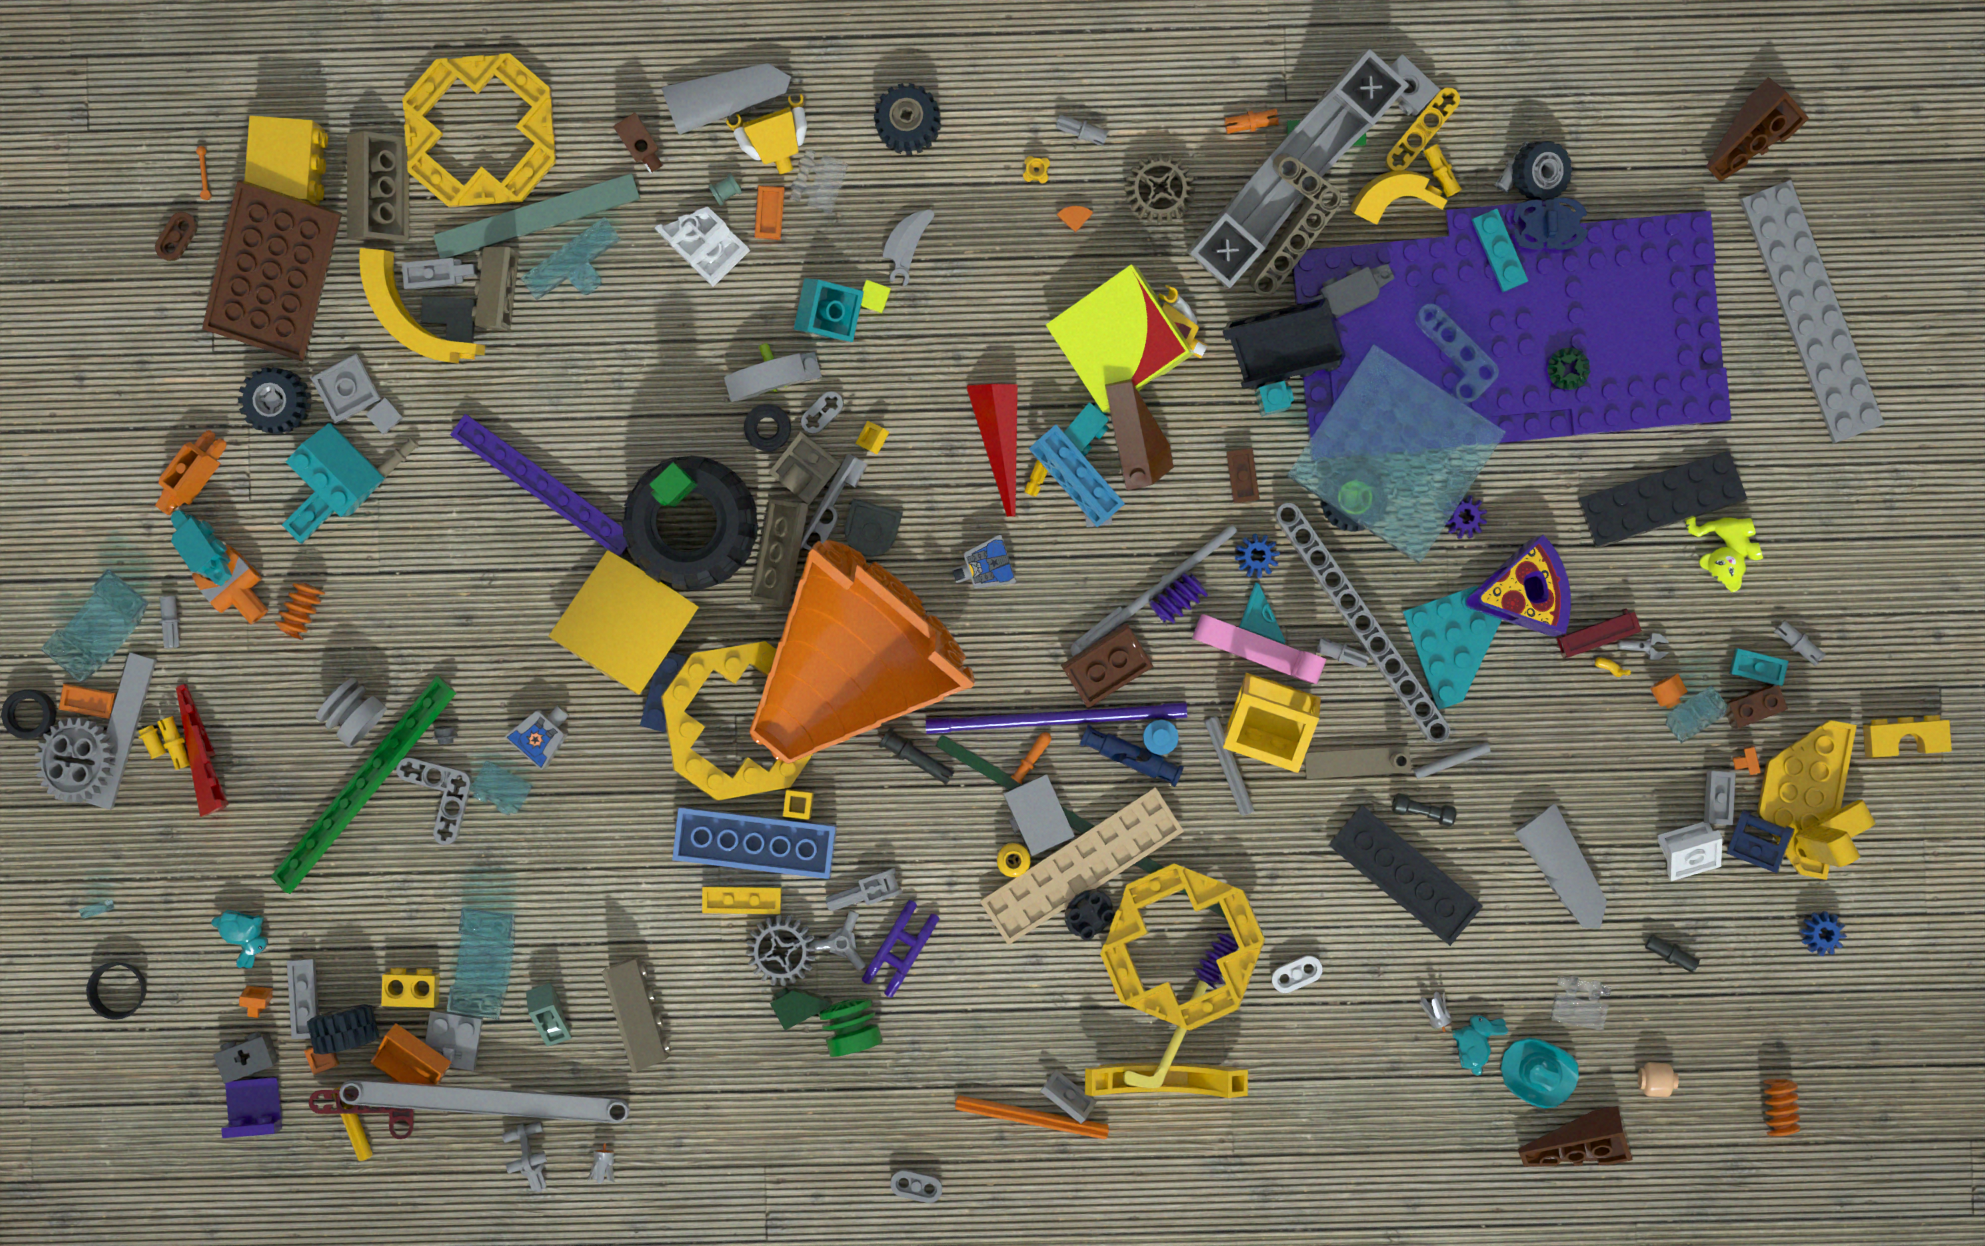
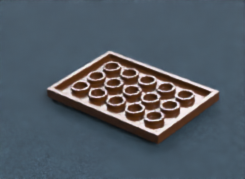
M238 180L202 329L303 362L306 359L342 213L259 185Z

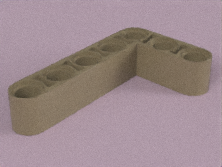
M1281 153L1275 157L1272 166L1273 170L1278 176L1308 197V199L1250 276L1249 282L1251 287L1263 297L1271 296L1276 292L1342 203V195L1335 187L1288 153ZM1286 161H1292L1291 170L1287 173H1282V165ZM1312 176V184L1307 188H1303V179ZM1332 191L1333 197L1331 201L1323 203V195L1326 192ZM1316 213L1317 218L1315 222L1310 225L1307 224L1306 219L1308 215ZM1296 234H1300V242L1295 246H1291V238ZM1279 256H1284V263L1279 267H1275V259ZM1268 277V285L1264 288H1259L1258 283L1260 279Z

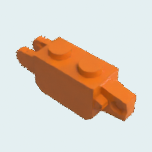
M206 430L195 444L191 442L184 444L159 478V485L163 487V490L155 506L170 516L184 502L190 505L221 464L217 460L227 446L226 441L222 438L215 440V433L211 430Z

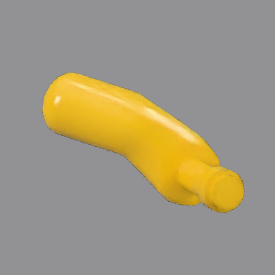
M1602 657L1595 659V666L1609 670L1616 677H1621L1622 675L1629 676L1631 674L1629 669L1623 670L1610 659Z

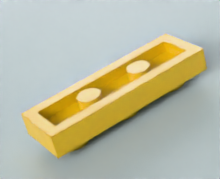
M703 886L702 913L781 914L782 887Z

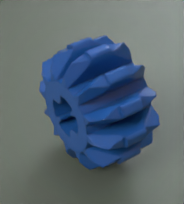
M1253 534V544H1251L1247 537L1243 538V543L1247 547L1245 548L1240 545L1236 547V550L1243 552V555L1235 556V560H1244L1245 563L1241 564L1238 569L1243 570L1248 566L1249 569L1246 573L1248 577H1251L1254 569H1256L1257 578H1262L1261 568L1268 575L1271 574L1272 571L1268 564L1275 567L1278 566V562L1272 560L1271 557L1280 555L1279 551H1270L1276 543L1273 541L1265 545L1268 540L1267 535H1263L1261 541L1258 542V535ZM1253 549L1256 552L1260 550L1263 552L1264 556H1261L1263 558L1261 563L1258 560L1252 561L1250 556H1253L1251 554Z
M1822 911L1820 916L1815 912L1811 913L1812 921L1808 919L1803 920L1804 924L1808 926L1807 929L1801 928L1799 930L1800 933L1807 935L1801 942L1809 944V952L1813 953L1817 950V954L1820 956H1824L1826 951L1831 955L1835 954L1834 946L1838 948L1843 947V944L1839 942V938L1844 939L1847 937L1845 933L1839 932L1845 927L1844 923H1837L1839 917L1835 914L1829 917L1827 911ZM1822 928L1827 930V934L1824 933L1825 938L1819 937V933H1822L1820 931Z

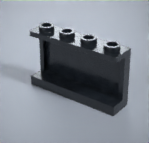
M1327 298L1229 321L1222 331L1225 341L1231 340L1243 376L1241 381L1242 388L1250 387L1251 389H1257L1268 382L1287 381L1290 377L1297 375L1307 377L1314 374L1315 371L1323 369L1327 372L1333 371L1340 367L1346 356Z

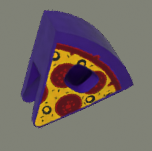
M1543 534L1531 538L1466 598L1465 604L1470 609L1554 637L1566 634L1571 610L1569 580L1560 556Z

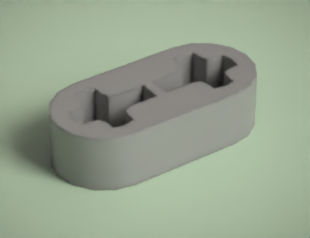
M832 391L823 394L802 416L801 423L804 430L810 434L821 432L842 411L844 406L842 397ZM828 397L830 399L838 398L836 402L837 409L830 408L826 413L822 411L827 406L825 400ZM821 413L823 416L817 421L819 427L815 428L812 426L808 428L809 421L807 418L809 416L815 418Z

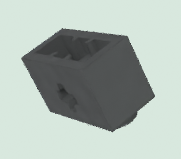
M258 1031L245 1036V1042L236 1045L234 1040L220 1046L221 1051L213 1055L224 1084L269 1068L280 1062L269 1033L261 1036ZM249 1053L250 1058L243 1059L241 1054Z

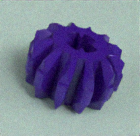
M1462 495L1456 497L1457 504L1452 500L1447 502L1452 510H1443L1442 513L1444 515L1450 516V519L1443 521V525L1452 524L1448 529L1449 534L1454 533L1458 529V539L1464 536V532L1467 538L1470 539L1473 538V530L1478 534L1482 532L1478 523L1487 524L1486 519L1480 518V515L1486 514L1487 510H1478L1477 508L1482 504V501L1477 500L1472 504V495H1468L1465 502ZM1464 510L1467 511V516L1470 517V520L1465 521V524L1463 523V518L1459 517V514L1465 512Z

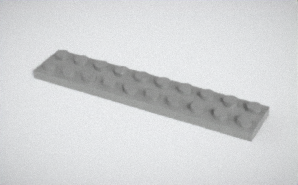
M1789 180L1740 199L1741 206L1832 443H1837L1884 425L1885 423L1792 181Z

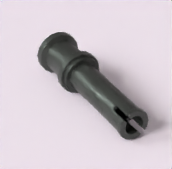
M890 727L878 747H885L896 754L897 759L910 761L944 783V785H947L949 778L941 774V772L952 777L955 772L954 770L914 747L913 740H906L893 732L894 728Z

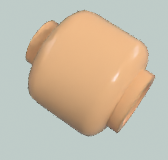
M1648 1062L1643 1068L1639 1069L1638 1087L1643 1090L1646 1096L1667 1098L1672 1094L1673 1089L1678 1088V1073H1674L1672 1066L1668 1063Z

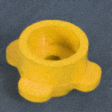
M1028 156L1025 159L1026 172L1023 173L1024 180L1027 182L1035 180L1042 184L1046 183L1049 179L1047 175V168L1050 166L1049 159ZM1034 168H1039V171L1035 172Z

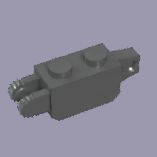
M1388 264L1369 269V267L1361 269L1360 266H1357L1347 271V277L1339 281L1334 277L1322 283L1323 288L1319 290V296L1313 298L1310 302L1327 298L1333 317L1338 318L1374 301L1378 297L1379 289L1392 281L1394 275Z

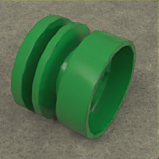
M871 998L844 1000L818 1013L820 1020L832 1019V1021L823 1024L822 1029L836 1031V1034L826 1039L830 1057L849 1055L883 1043L879 1025H866V1021L876 1015L875 1011H862L873 1005Z

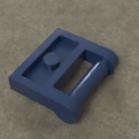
M1743 809L1726 854L1778 873L1795 829L1789 826L1784 828L1751 815L1752 812ZM1748 824L1781 837L1780 843L1777 844L1745 831V828Z

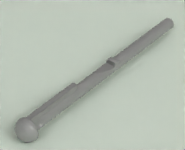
M1232 524L1229 525L1168 575L1162 576L1159 579L1160 583L1147 590L1125 609L1122 610L1120 606L1071 645L1070 651L1072 656L1074 657L1111 633L1149 603L1150 600L1164 591L1166 587H1169L1175 580H1178L1182 574L1188 572L1238 532Z

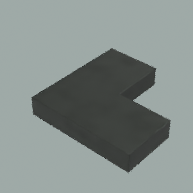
M422 296L421 323L447 325L446 340L473 343L475 321H472L473 306H476V300Z

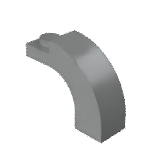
M815 352L801 355L798 353L766 361L734 372L724 377L731 402L754 398L780 387L816 380L822 376Z

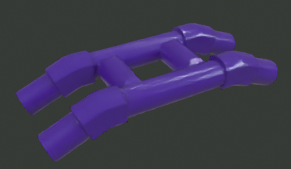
M908 900L862 977L864 983L870 984L884 961L897 968L896 973L884 991V994L890 998L898 990L940 920L937 915L931 913L917 938L903 930L917 907V904L911 900ZM897 939L911 946L903 960L890 953Z

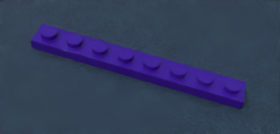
M464 414L450 435L612 553L619 557L622 556L628 545L623 536L621 525L469 415Z

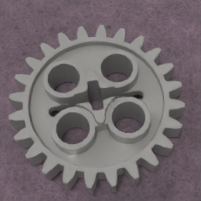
M68 718V721L60 720L59 727H50L52 734H43L46 743H38V746L43 750L42 752L35 753V756L41 758V762L34 764V766L41 767L42 771L36 776L44 778L40 785L42 787H49L47 794L55 795V799L71 803L73 801L82 803L83 799L92 800V794H101L99 786H108L104 779L106 777L113 778V775L108 771L109 768H115L116 765L111 763L110 759L117 755L110 753L109 750L115 745L114 743L106 742L110 734L102 733L104 727L96 726L95 721L83 718ZM56 756L93 760L95 764L88 765L60 761L56 759ZM86 771V777L84 779L83 774Z

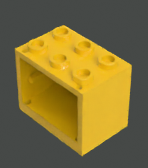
M249 116L244 181L320 206V200L324 198V185H321L322 174L326 172V160L323 159L324 148L328 147V134L325 133L323 127L313 120Z

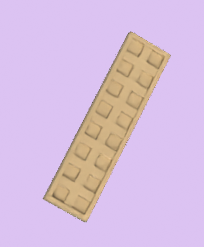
M1154 787L1029 868L1025 874L1015 877L981 899L980 903L1009 945L1067 908L1069 902L1077 894L1085 890L1098 888L1183 833L1184 830L1156 787Z

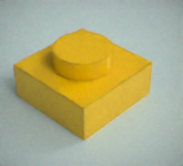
M867 421L855 444L877 455L889 431Z

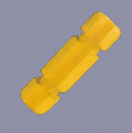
M1038 459L1029 478L1031 481L1027 483L1025 493L1033 497L1038 495L1041 488L1039 486L1043 484L1048 472Z

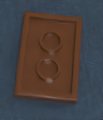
M1127 623L1061 664L1062 669L1087 708H1090L1154 667Z

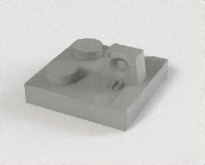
M431 1010L425 1044L451 1061L449 1067L474 1071L483 1018Z

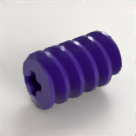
M1185 573L1181 575L1183 584L1175 580L1173 582L1175 590L1166 587L1167 597L1159 593L1157 595L1159 603L1153 600L1149 601L1150 607L1165 625L1166 620L1173 624L1176 622L1174 618L1175 613L1181 617L1184 616L1182 607L1191 610V600L1199 604V593L1205 597L1208 596L1207 591L1192 573L1191 577Z
M1227 933L1216 934L1221 942L1212 941L1210 943L1215 951L1206 950L1205 954L1209 959H1199L1203 968H1193L1197 977L1214 989H1217L1214 983H1224L1216 960L1238 951L1239 948L1236 939Z

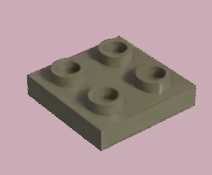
M800 432L768 473L807 504L811 505L842 464Z

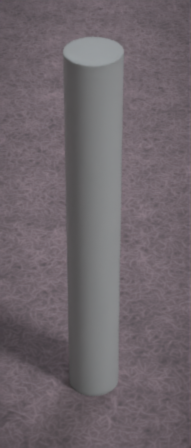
M1485 742L1413 771L1416 779H1420L1491 752L1489 744Z

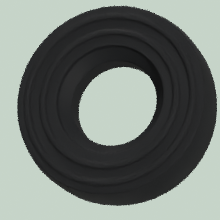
M763 404L753 408L744 421L746 439L753 447L761 451H774L781 448L787 442L791 433L789 417L781 408L772 404ZM763 418H772L777 423V432L770 438H764L758 433L757 426Z

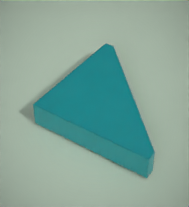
M1255 582L1239 628L1285 644L1286 640L1260 584Z

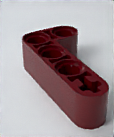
M358 1089L345 1090L346 1094H352L354 1097L359 1095ZM318 1090L312 1093L309 1098V1107L318 1114L389 1113V1131L396 1139H406L412 1134L414 1129V1109L394 1107L372 1109L366 1105H355L351 1109H345L341 1105L340 1090ZM320 1094H324V1099H334L333 1094H338L336 1098L337 1110H332L334 1104H326L323 1110H320L319 1105L314 1103L315 1099L320 1098ZM398 1120H405L409 1124V1130L405 1135H398L394 1131V1124Z

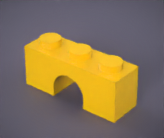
M1940 715L1923 716L1924 721H1914V717L1897 718L1898 723H1888L1887 719H1872L1871 725H1863L1865 756H1898L1899 742L1906 734H1910L1915 738L1917 753L1952 752L1950 721L1940 719Z

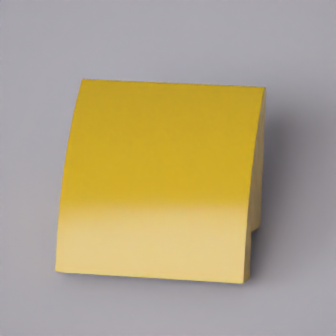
M607 550L548 637L613 681H618L639 695L699 607L662 582L658 583L646 575L643 570Z

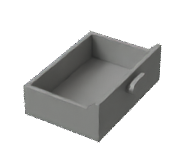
M1047 774L1002 793L1013 818L1009 819L1015 834L1020 832L1031 856L1075 837Z

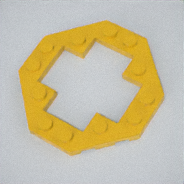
M510 53L494 56L479 55L455 59H436L402 98L405 115L404 129L408 155V173L448 207L523 202L556 163L551 89ZM495 75L532 107L515 127L535 144L502 183L481 166L464 186L427 154L444 134L424 117L457 78L478 95Z
M766 641L692 653L661 696L668 742L672 754L673 770L715 800L789 788L813 755L811 754L790 764L776 759L768 771L746 757L731 778L690 749L705 726L684 712L713 670L733 684H736L749 664L768 677L777 649Z
M1177 864L1169 865L1127 884L1119 909H1117L1112 921L1109 935L1100 953L1120 1003L1190 1031L1239 1010L1265 942V937L1245 891ZM1185 889L1195 912L1218 902L1220 903L1240 950L1216 960L1226 982L1225 986L1180 1005L1170 982L1145 991L1126 944L1149 934L1139 909Z

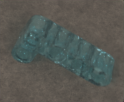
M1430 303L1418 310L1415 316L1418 327L1466 374L1453 388L1452 395L1454 400L1463 405L1473 402L1497 379L1499 374L1498 366L1440 307ZM1432 312L1434 314L1432 320L1426 322L1424 320L1426 314ZM1442 321L1444 324L1434 331L1433 328L1437 326L1436 324ZM1443 329L1452 331L1454 335L1452 342H1446L1442 339L1441 332ZM1465 347L1471 350L1472 359L1470 361H1465L1461 358L1460 350ZM1481 366L1489 368L1491 372L1489 380H1484L1479 376V368ZM1462 385H1468L1472 389V396L1470 398H1464L1460 394V387Z

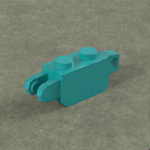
M181 510L173 512L170 517L171 523H173L172 525L177 531L172 535L171 542L190 571L210 578L219 586L225 584L232 577L227 565L231 559L225 552L227 550L226 546L214 536L213 527L205 520L201 522L192 515H185L186 513Z

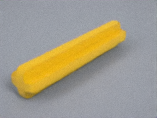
M337 1093L333 1094L335 1102L338 1095ZM341 1099L343 1108L351 1109L354 1107V1105L347 1104ZM357 1113L340 1114L357 1159L363 1161L370 1158L373 1153Z

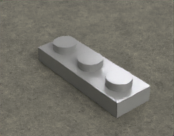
M315 958L288 960L287 974L291 1038H310L307 1021L319 1015Z

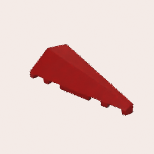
M1018 384L968 385L967 392L1006 516L1015 517Z
M182 684L176 687V693L200 817L227 808L226 806L229 804L210 758L216 756L188 686L187 684Z

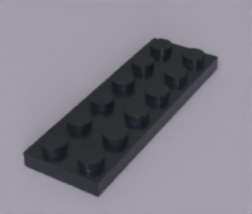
M1725 451L1581 497L1578 502L1597 549L1744 502L1748 498L1730 451Z
M1363 805L1359 806L1328 844V846L1449 946H1451L1483 907L1481 903Z

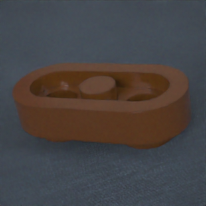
M178 212L170 218L155 243V251L160 258L167 261H175L182 256L198 229L197 221L192 215L186 212ZM184 222H188V229L182 231L181 225ZM174 244V251L169 253L167 250L168 246Z

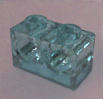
M1711 685L1668 713L1666 725L1682 744L1723 717L1728 705Z

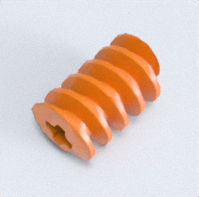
M304 582L293 583L292 586L297 590V593H288L293 602H284L283 605L288 609V612H279L284 621L274 622L280 628L279 630L300 640L304 638L298 632L307 633L308 628L303 623L312 622V618L307 613L316 614L317 612L312 604L321 603L316 594L325 595L324 591Z
M1787 1079L1764 1080L1763 1083L1771 1085V1088L1764 1090V1093L1772 1095L1771 1099L1764 1102L1773 1108L1765 1111L1766 1115L1773 1116L1772 1120L1766 1121V1125L1774 1127V1130L1768 1131L1766 1134L1769 1136H1787L1799 1132L1800 1125L1795 1122L1800 1120V1116L1794 1113L1799 1110V1105L1793 1102L1799 1098L1798 1094L1793 1092L1798 1088V1084Z

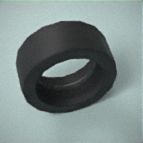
M25 689L14 692L6 699L2 706L1 718L4 727L10 734L17 738L34 739L43 736L44 733L51 730L50 727L56 721L57 712L54 702L47 694L40 690ZM25 699H34L39 702L43 710L41 724L30 730L20 727L14 716L17 704Z

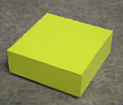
M866 280L862 290L864 293L861 307L883 314L891 288Z

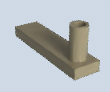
M1409 746L1307 752L1304 757L1306 779L1411 772Z

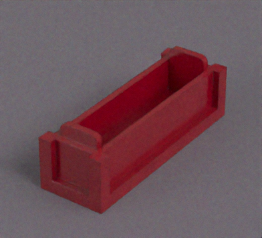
M1627 608L1622 609V615L1569 634H1562L1556 638L1562 657L1569 658L1642 632L1636 613L1628 612Z

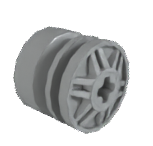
M355 678L348 679L341 686L333 690L316 714V719L319 722H324L328 719L325 725L327 729H332L339 723L341 724L336 737L348 748L353 747L363 739L387 710V707L375 696L362 701L366 688L361 686L356 689L359 682Z

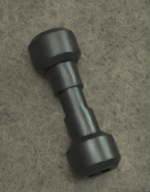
M1397 793L1394 796L1391 808L1395 814H1421L1438 820L1440 825L1447 827L1454 825L1457 810L1453 806L1443 805L1442 807L1424 805L1421 802L1410 800L1408 795Z

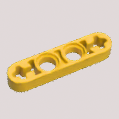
M1442 89L1392 148L1385 159V164L1389 171L1406 170L1460 103V95L1455 89ZM1451 95L1453 97L1451 102L1454 105L1448 104L1441 113L1438 110V107L1444 101L1441 96L1447 97ZM1425 115H1436L1438 118L1437 126L1433 128L1426 126L1424 123ZM1410 134H1417L1421 137L1422 141L1419 147L1413 148L1409 146L1407 137ZM1404 149L1413 154L1412 157L1408 153L1401 161L1404 166L1400 164L1396 167L1393 166L1394 159L1391 157L1392 155L1398 157Z

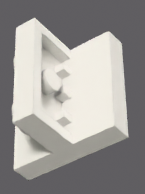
M1701 822L1658 835V843L1667 860V874L1671 881L1721 867L1723 838L1719 830L1713 831L1709 823Z

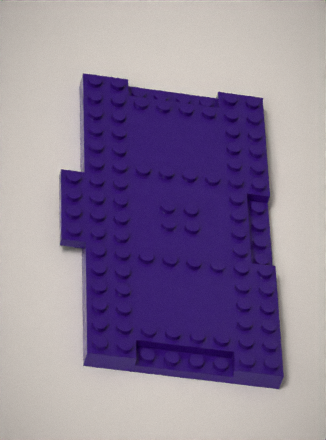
M1542 201V206L1546 207L1545 201ZM1514 203L1446 210V237L1307 250L1292 269L1295 305L1310 302L1313 298L1318 297L1319 290L1323 288L1322 283L1334 277L1339 281L1347 277V271L1357 266H1360L1361 269L1367 267L1373 269L1388 264L1394 275L1392 281L1379 289L1378 297L1374 301L1341 317L1334 318L1346 355L1340 367L1328 372L1324 369L1315 371L1310 376L1302 377L1310 460H1331L1731 420L1727 369L1723 366L1713 265L1716 263L1711 211L1580 223L1583 229L1588 230L1587 237L1580 245L1570 249L1555 250V248H1547V242H1543L1544 248L1529 249L1519 246L1516 242L1514 230H1519L1521 235L1526 225L1520 215L1517 221L1513 220L1517 204H1520ZM1535 207L1525 209L1524 215L1528 216V214L1535 210ZM1495 209H1498L1528 279V282L1503 293L1471 221ZM1525 234V238L1527 241L1533 243L1537 242L1536 239L1529 236L1528 234ZM1574 234L1572 238L1565 242H1562L1561 245L1568 244L1569 242L1573 241L1577 237V235ZM1573 347L1583 351L1589 360L1591 372L1583 385L1576 389L1565 390L1557 387L1550 380L1547 369L1548 362L1551 356L1558 350ZM1576 360L1569 364L1563 363L1566 369L1562 377L1569 373L1577 374L1573 369Z

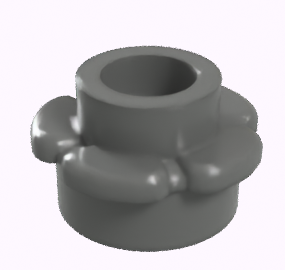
M455 726L434 728L432 739H436L438 744L454 743L453 738H456L458 734L455 733Z

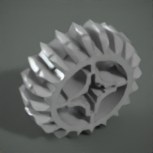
M777 915L775 924L771 917L766 918L768 927H765L761 922L757 924L761 933L755 930L751 931L750 935L756 941H747L746 944L754 947V949L747 950L746 955L754 956L755 958L751 959L748 965L753 966L757 963L759 967L753 973L757 975L762 970L765 973L761 978L763 982L766 981L768 976H772L771 985H775L777 978H781V985L786 986L787 977H789L791 983L795 984L797 982L795 974L803 979L806 975L802 968L809 971L812 969L811 964L806 961L816 960L815 955L809 954V951L816 950V946L808 945V942L814 940L815 937L814 935L805 937L804 934L809 930L808 926H805L802 930L798 929L801 920L798 919L794 925H791L792 916L788 915L785 923H782L781 915ZM778 930L790 931L798 939L786 941L778 933ZM770 932L772 949L761 954L760 946L762 939ZM777 943L780 944L781 947H790L788 951L784 953L786 954L785 958L782 956L781 953L773 954V952L778 948L776 946ZM802 946L801 961L793 968L790 954ZM777 960L784 967L785 971L774 970L765 961Z

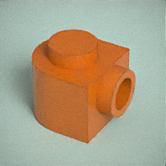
M1678 673L1660 680L1650 687L1659 706H1666L1667 709L1681 702L1680 697L1688 692Z

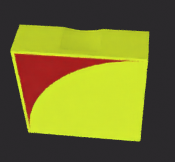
M1132 264L1046 324L1048 330L1102 412H1110L1105 384L1131 379L1138 392H1140L1148 382L1166 374L1195 354L1176 324L1163 311L1158 297L1139 268Z

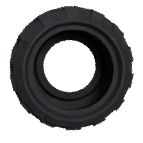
M690 455L672 457L661 461L660 464L652 469H648L638 478L637 484L629 492L624 504L625 513L622 529L623 536L628 545V552L646 575L658 583L662 582L675 589L702 590L723 583L744 566L751 555L755 540H757L759 526L757 522V507L745 482L722 463L707 457ZM673 462L678 464L697 484L691 492H696L706 497L713 505L717 515V528L713 538L706 546L693 552H680L672 549L662 540L657 530L656 520L661 504L652 496L651 492L654 489L649 484Z

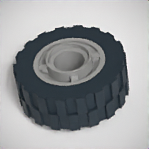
M1534 141L1526 144L1525 147L1519 150L1520 152L1516 154L1514 164H1512V179H1514V185L1519 189V193L1529 199L1550 200L1560 196L1562 191L1566 190L1571 180L1572 172L1571 158L1568 157L1566 149L1552 141Z

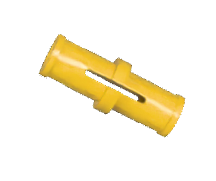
M1435 144L1423 151L1433 170L1432 175L1434 178L1437 177L1446 197L1448 198L1461 191L1462 189L1451 170L1453 167L1451 163H1447L1439 145Z
M171 716L157 721L165 741L163 746L169 751L174 769L178 770L189 766L190 761L183 745L185 740L184 737H180L174 717Z

